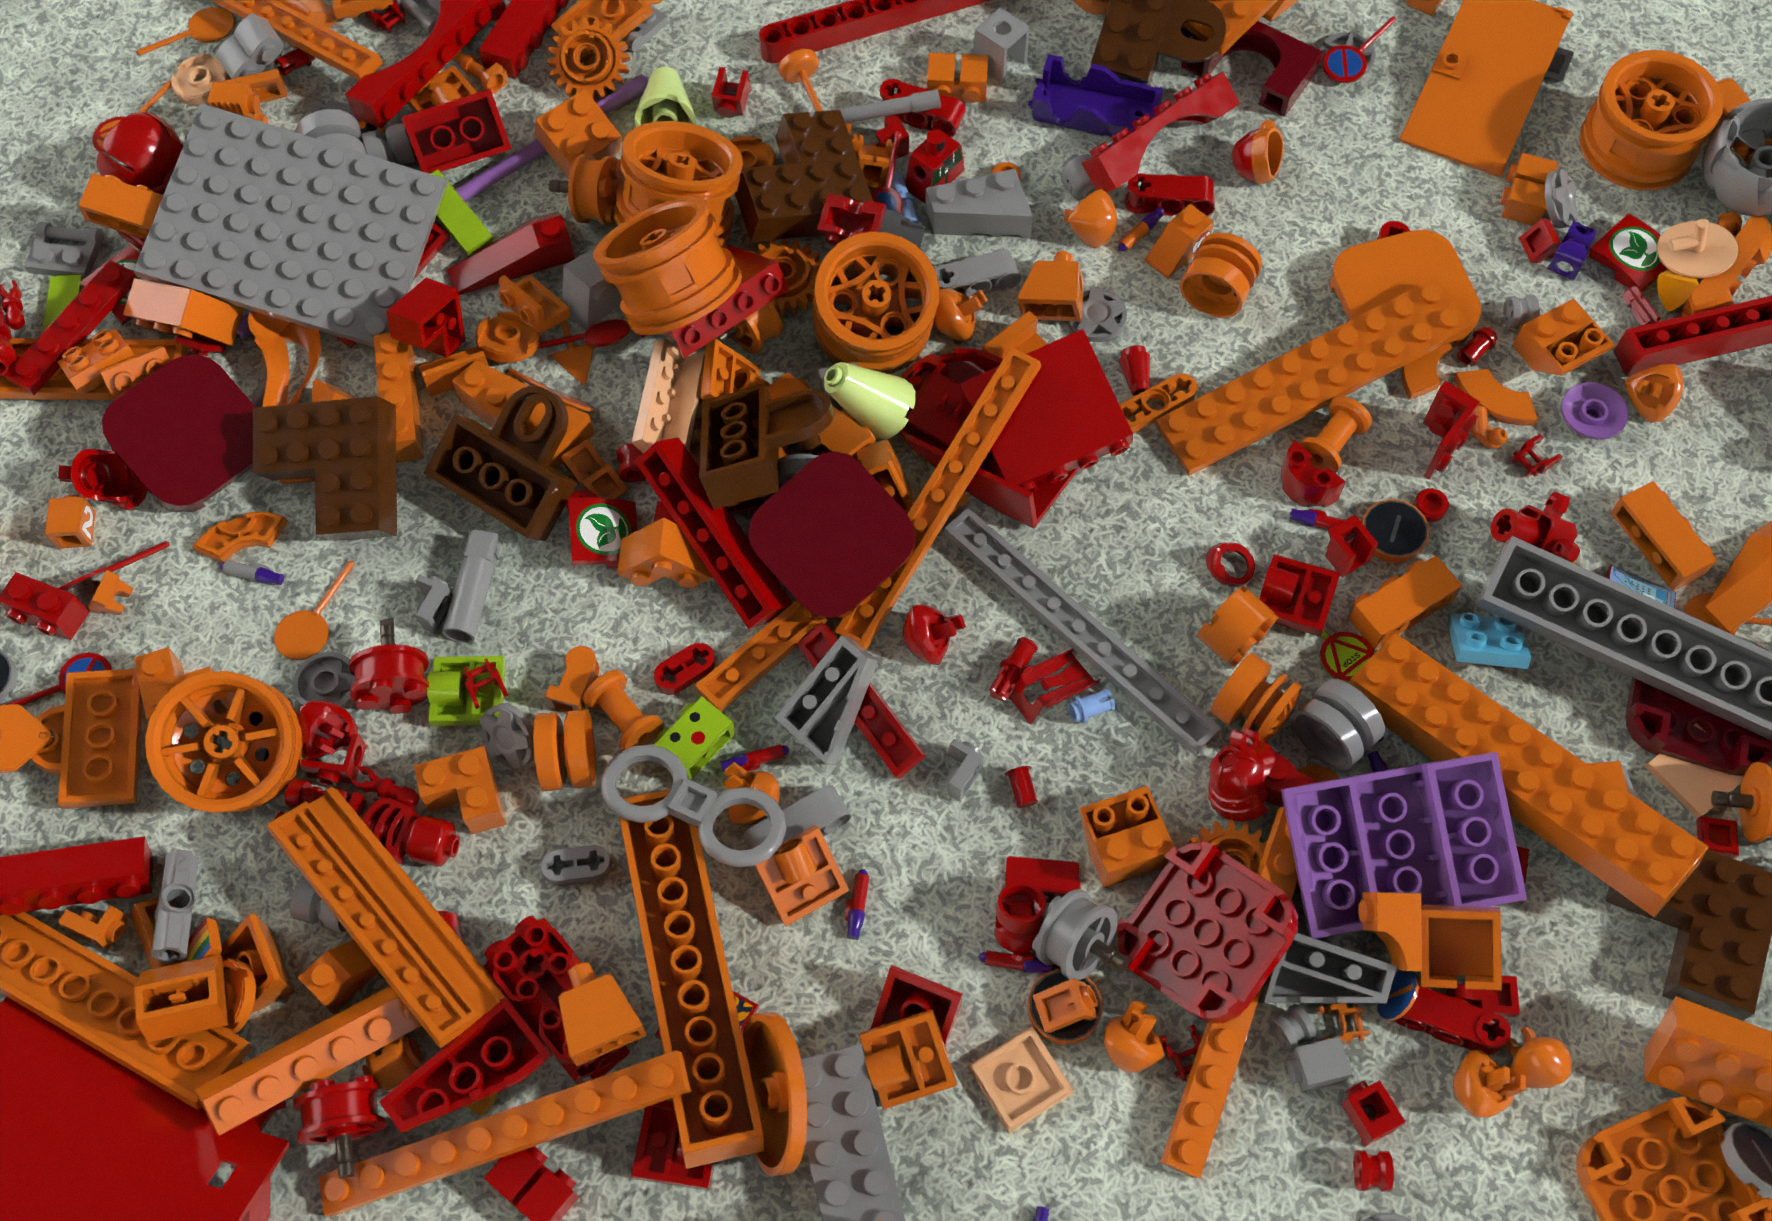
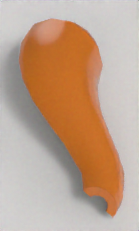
M249 312V328L256 337L254 341L262 351L267 366V382L263 407L287 404L289 355L284 339L295 341L298 344L304 345L307 349L310 364L306 379L300 390L288 403V405L299 404L302 393L319 363L322 350L320 332L258 312Z

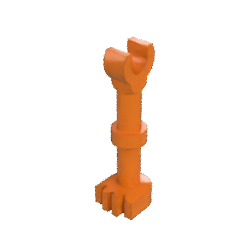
M461 51L452 58L453 61L461 66L464 72L467 74L473 73L480 78L482 87L484 89H491L492 93H496L508 83L506 80L508 78L507 71L497 62L486 69L479 64L477 58L472 55H466Z

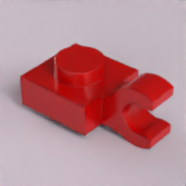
M1502 976V990L1465 989V983H1457V988H1447L1448 996L1460 998L1470 1004H1476L1479 1008L1503 1017H1516L1520 1014L1517 976Z

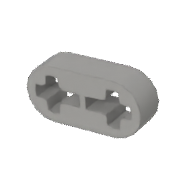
M598 845L553 850L547 853L541 861V871L544 878L554 886L603 880L609 875L612 868L609 853L605 848ZM592 856H598L600 861H604V863L598 864V870L591 871L589 865L579 866V864L590 863ZM561 860L564 866L574 865V867L563 868L561 875L555 876L553 870H549V868L555 867V861Z

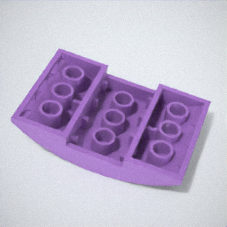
M1497 752L1281 789L1308 933L1311 938L1315 939L1363 930V923L1360 921L1358 914L1359 903L1363 900L1362 892L1420 893L1421 905L1490 907L1527 900Z

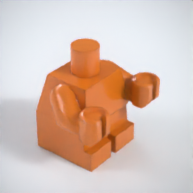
M853 134L851 141L867 185L873 188L885 187L893 148L891 139L886 141L885 149L877 147L874 143L864 145L863 135L857 137V134Z

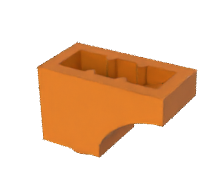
M1362 892L1363 900L1359 903L1358 914L1360 921L1363 923V930L1372 931L1382 939L1389 951L1392 965L1397 966L1396 970L1422 971L1421 894Z

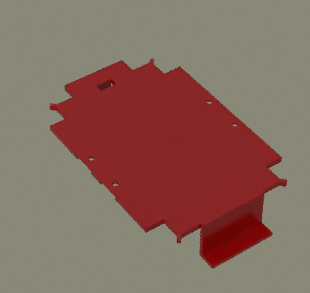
M6 996L0 1003V1221H268L270 1217V1176L288 1150L289 1141L263 1133L262 1130L275 1111L286 1108V1100L231 1130L218 1135L203 1107L198 1111ZM223 1162L231 1164V1169H234L222 1189L208 1185Z

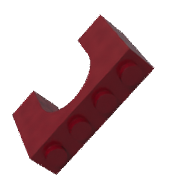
M1257 21L1222 56L1217 53L1212 58L1199 63L1182 61L1181 68L1201 77L1208 72L1211 74L1220 60L1229 53L1240 50L1257 52L1269 59L1275 68L1263 85L1258 105L1285 117L1318 71L1323 51ZM1195 35L1191 38V39H1195V40L1202 41V40H1200V39H1199L1197 36H1195Z

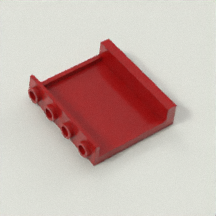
M728 244L722 245V248L731 251L735 264L741 271L742 280L739 287L724 303L712 312L683 327L660 334L673 339L684 358L691 355L790 289L777 261ZM637 334V335H638L639 337H641V338H643V337L646 336V335Z
M1083 329L1027 353V355L1040 361L1041 368L990 450L1003 478L1033 493L1037 490V485L1048 480L1049 483H1056L1068 476L1067 472L1080 467L1081 470L1097 464L1099 462L1098 458L1109 453L1111 456H1116L1127 451L1130 448L1129 445L1133 443V432ZM998 367L961 383L963 394L971 409L975 406Z

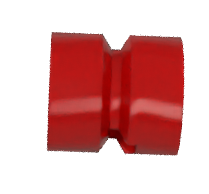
M1022 882L1012 883L1004 887L998 895L994 936L997 943L1010 952L1024 953L1033 949V941L1043 924L1046 899L1043 892L1036 886Z

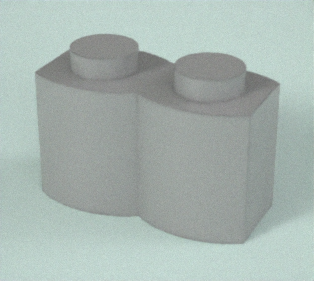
M252 13L239 23L234 35L229 37L220 46L216 57L231 79L264 72L266 65L274 61L281 53L284 43L268 20Z

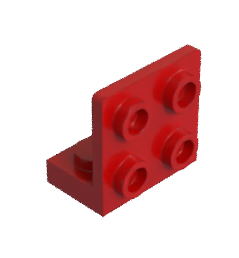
M1447 381L1438 389L1423 422L1432 433L1444 436L1424 475L1429 480L1436 470L1443 473L1453 458L1452 454L1456 449L1459 451L1470 435L1469 431L1479 418L1474 413L1480 401Z

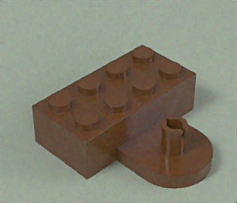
M764 383L703 401L699 478L713 509L725 506L732 507L739 502L757 497L764 498L772 493L779 492V447L800 442L801 449L811 450L821 443L818 434L831 424L835 415L829 396L821 391L806 390L772 399Z

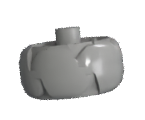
M1756 99L1732 109L1713 129L1703 153V174L1707 186L1716 191L1717 199L1721 204L1746 216L1772 214V146H1765L1766 139L1772 140V99ZM1738 141H1742L1756 150L1747 169L1742 167L1738 163L1737 156L1730 152L1732 145Z

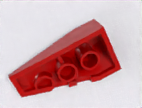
M556 211L527 220L447 269L452 287L457 288L459 295L499 284V278L504 275L512 280L569 263L575 259V255L563 217Z
M505 997L378 1102L399 1131L404 1133L522 1082L552 1055L518 1010Z

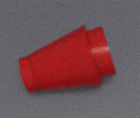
M1141 345L1123 349L1120 352L1121 357L1118 362L1131 395L1136 396L1150 388V354Z

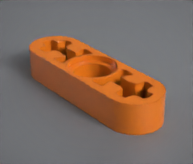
M1179 373L1119 404L1123 413L1128 417L1135 415L1134 422L1126 419L1132 432H1138L1156 422V419L1193 401L1197 391V382L1192 376ZM1179 386L1182 389L1187 387L1188 391L1186 394L1182 390L1175 393L1176 387ZM1149 399H1159L1163 402L1164 407L1154 410L1149 408L1146 402Z

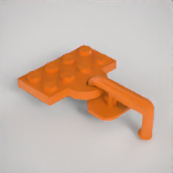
M136 669L67 673L65 705L49 708L36 718L21 705H0V773L15 772L32 759L41 770L49 774L60 775L58 805L61 809L137 804L142 697Z

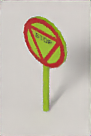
M1323 629L1321 637L1325 641L1319 653L1321 666L1332 678L1350 683L1351 678L1374 655V649L1359 634L1337 632L1330 636Z

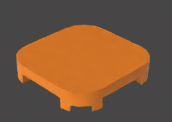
M1425 229L1412 230L1354 245L1343 250L1335 260L1329 280L1330 292L1337 293L1346 316L1350 321L1436 277L1472 325L1469 333L1451 341L1455 347L1466 342L1467 338L1475 330L1482 310L1479 298L1454 247L1447 238L1439 233Z
M1686 1096L1670 1099L1599 1131L1582 1144L1576 1156V1173L1580 1185L1600 1221H1772V1199L1759 1195L1757 1193L1759 1188L1753 1183L1747 1186L1744 1182L1740 1181L1728 1166L1721 1151V1143L1724 1141V1138L1721 1136L1724 1129L1720 1123L1726 1121V1119L1716 1108L1710 1109L1698 1101L1686 1099Z

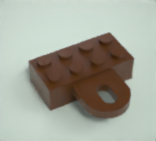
M1110 0L1091 64L1105 66L1119 78L1150 86L1159 55L1189 63L1203 62L1216 55L1226 37L1224 16L1217 6L1206 0ZM1187 22H1195L1212 28L1213 36L1208 41L1203 42L1185 37L1181 33V28Z
M539 386L521 388L507 400L492 430L473 419L454 414L424 474L526 538L547 541L568 498H570L577 485V482L549 466L568 427V412L563 400L553 391ZM543 403L546 409L545 415L535 433L528 435L526 423L535 406Z

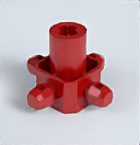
M1554 491L1550 494L1544 504L1546 505L1544 510L1531 505L1520 509L1519 512L1506 508L1499 511L1492 520L1491 534L1496 541L1505 543L1514 536L1569 562L1577 560L1580 554L1578 545L1574 543L1577 537L1576 525L1561 518L1563 513L1567 511L1570 497Z

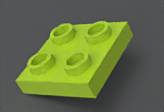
M504 655L434 657L433 672H429L427 677L429 681L427 697L430 703L428 722L431 727L480 726V720L487 710L498 704H503L504 696L499 685H494L491 682L476 688L478 692L475 696L480 705V708L476 709L465 685V682L469 679L464 680L462 675L466 674L464 667H467L469 671L485 665L484 659L487 658L489 664L494 662L495 667L492 670H498L505 684L506 660ZM487 671L472 679L475 684L491 676ZM496 712L494 716L499 718L500 712Z

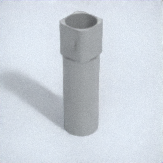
M470 530L442 629V634L449 640L462 643H472L475 640L497 560L500 558L501 541L499 535L495 532Z

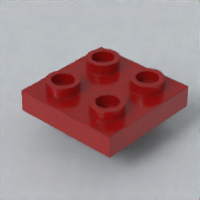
M1274 554L1267 570L1259 599L1279 617L1275 624L1321 637L1340 573Z
M664 1100L645 1107L631 1177L637 1180L710 1191L715 1162L686 1169L673 1101Z

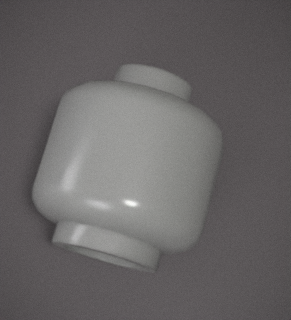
M1090 154L1072 155L1063 164L1064 169L1060 176L1061 182L1070 194L1078 200L1084 199L1088 194L1096 191L1081 164L1091 157Z

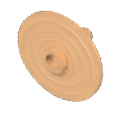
M1699 219L1697 221L1678 223L1668 228L1658 240L1657 255L1667 269L1678 275L1690 278H1708L1725 272L1735 263L1738 256V243L1735 237L1724 227L1711 223L1707 219Z

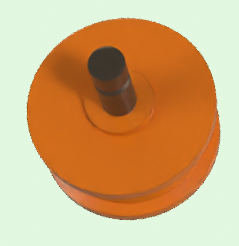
M1755 762L1749 766L1743 777L1740 793L1713 791L1711 803L1715 806L1727 805V807L1739 808L1743 835L1750 842L1761 843L1766 838L1772 839V769L1766 763Z

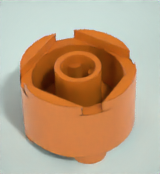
M1242 585L1214 612L1215 615L1210 620L1212 623L1206 622L1196 637L1225 663L1235 668L1246 657L1253 645H1257L1268 634L1269 629L1276 623L1279 617L1249 589Z

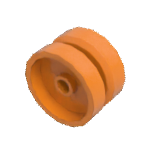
M589 710L568 711L564 720V728L561 718L556 712L536 714L533 729L534 757L537 778L542 792L562 790L566 784L567 773L570 783L575 789L595 787L596 750L593 724Z

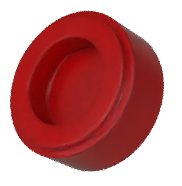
M1427 488L1417 494L1413 506L1425 516L1427 522H1436L1445 516L1449 508V501L1443 492L1434 488Z

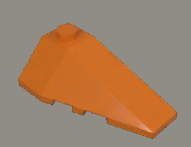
M1772 521L1747 538L1738 556L1733 560L1726 575L1703 608V611L1723 631L1732 633L1772 605Z

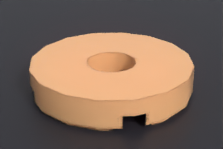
M198 54L180 63L177 67L179 71L175 76L173 74L171 77V88L180 101L188 105L207 104L212 83L214 81L229 80L231 77L216 57H211L210 54ZM206 76L201 81H197L199 78Z

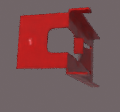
M1073 648L1033 667L1031 665L1026 666L1020 675L1022 678H1020L1008 698L1030 725L1043 706L1046 708L1053 706L1100 682L1101 679L1095 681L1072 654ZM1073 662V664L1068 666L1059 674L1048 677L1049 675L1064 667L1068 663ZM1041 680L1039 683L1045 691L1050 687L1063 686L1038 697L1034 704H1031L1024 696L1026 687Z

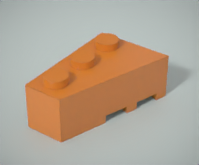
M134 278L123 315L136 319L134 325L151 331L155 329L166 334H176L192 339V336L233 346L244 310L189 288Z

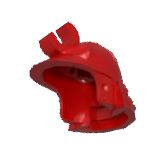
M86 449L80 451L75 456L71 466L59 465L58 479L61 482H72L75 490L85 498L102 502H113V505H118L121 509L131 510L138 507L146 497L147 489L114 451Z
M1248 728L1245 729L1244 733L1233 730L1230 735V745L1223 746L1209 765L1208 799L1211 802V807L1223 819L1245 822L1254 820L1268 812V809L1263 804L1267 800V790L1264 782L1274 765L1275 752L1266 742L1259 741L1258 732Z

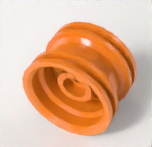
M215 671L189 677L174 686L158 702L149 719L145 735V749L151 773L167 794L177 802L192 809L211 813L238 812L263 806L280 796L301 768L300 764L304 757L302 731L298 722L299 713L291 701L277 688L244 674ZM218 700H224L228 704V709L223 714H218L214 710V704ZM254 712H259L263 716V722L259 726H253L250 722V716ZM195 724L199 729L197 736L193 738L187 737L184 734L185 726ZM227 732V739L232 741V746L230 749L223 748V752H221V745L216 743L219 736L225 737ZM260 748H266L269 751V757L264 762H260L256 758L257 751ZM195 760H201L205 764L204 770L199 774H194L190 770V765ZM230 772H237L240 775L239 783L234 786H230L226 781V777Z

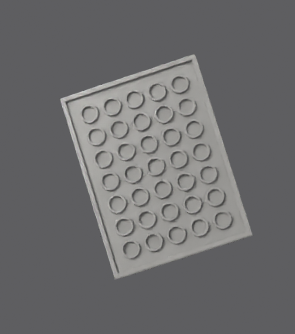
M200 103L133 271L136 276L189 288L231 305L374 347L373 335L390 333L386 311L405 296L411 288L447 187V179Z

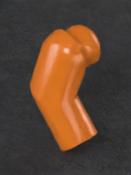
M1478 406L1474 414L1479 416V418L1472 427L1471 433L1474 438L1487 448L1498 449L1502 444L1506 443L1507 433L1504 429L1501 430L1500 427L1492 429L1488 426L1487 408Z

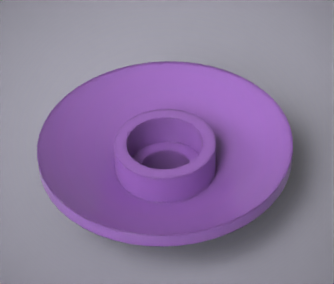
M1584 382L1577 384L1567 391L1561 403V412L1566 424L1577 434L1589 439L1604 440L1612 438L1623 430L1628 421V407L1622 396L1611 387L1601 383Z

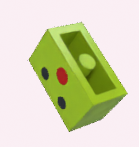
M701 696L695 703H689L685 706L679 715V720L671 728L666 727L657 735L654 746L666 748L678 756L687 770L688 779L692 780L735 735L734 724L732 720Z

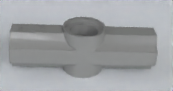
M178 849L174 852L166 853L164 857L159 901L154 912L156 922L151 957L156 958L162 963L173 964L174 962L185 960L187 956L192 909L196 902L195 885L199 857L192 854L191 851ZM174 903L182 908H174L169 904Z

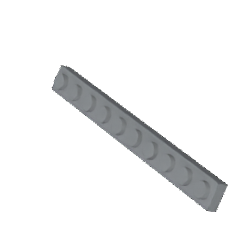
M965 509L944 528L945 536L1195 757L1219 734L1221 728L971 509Z

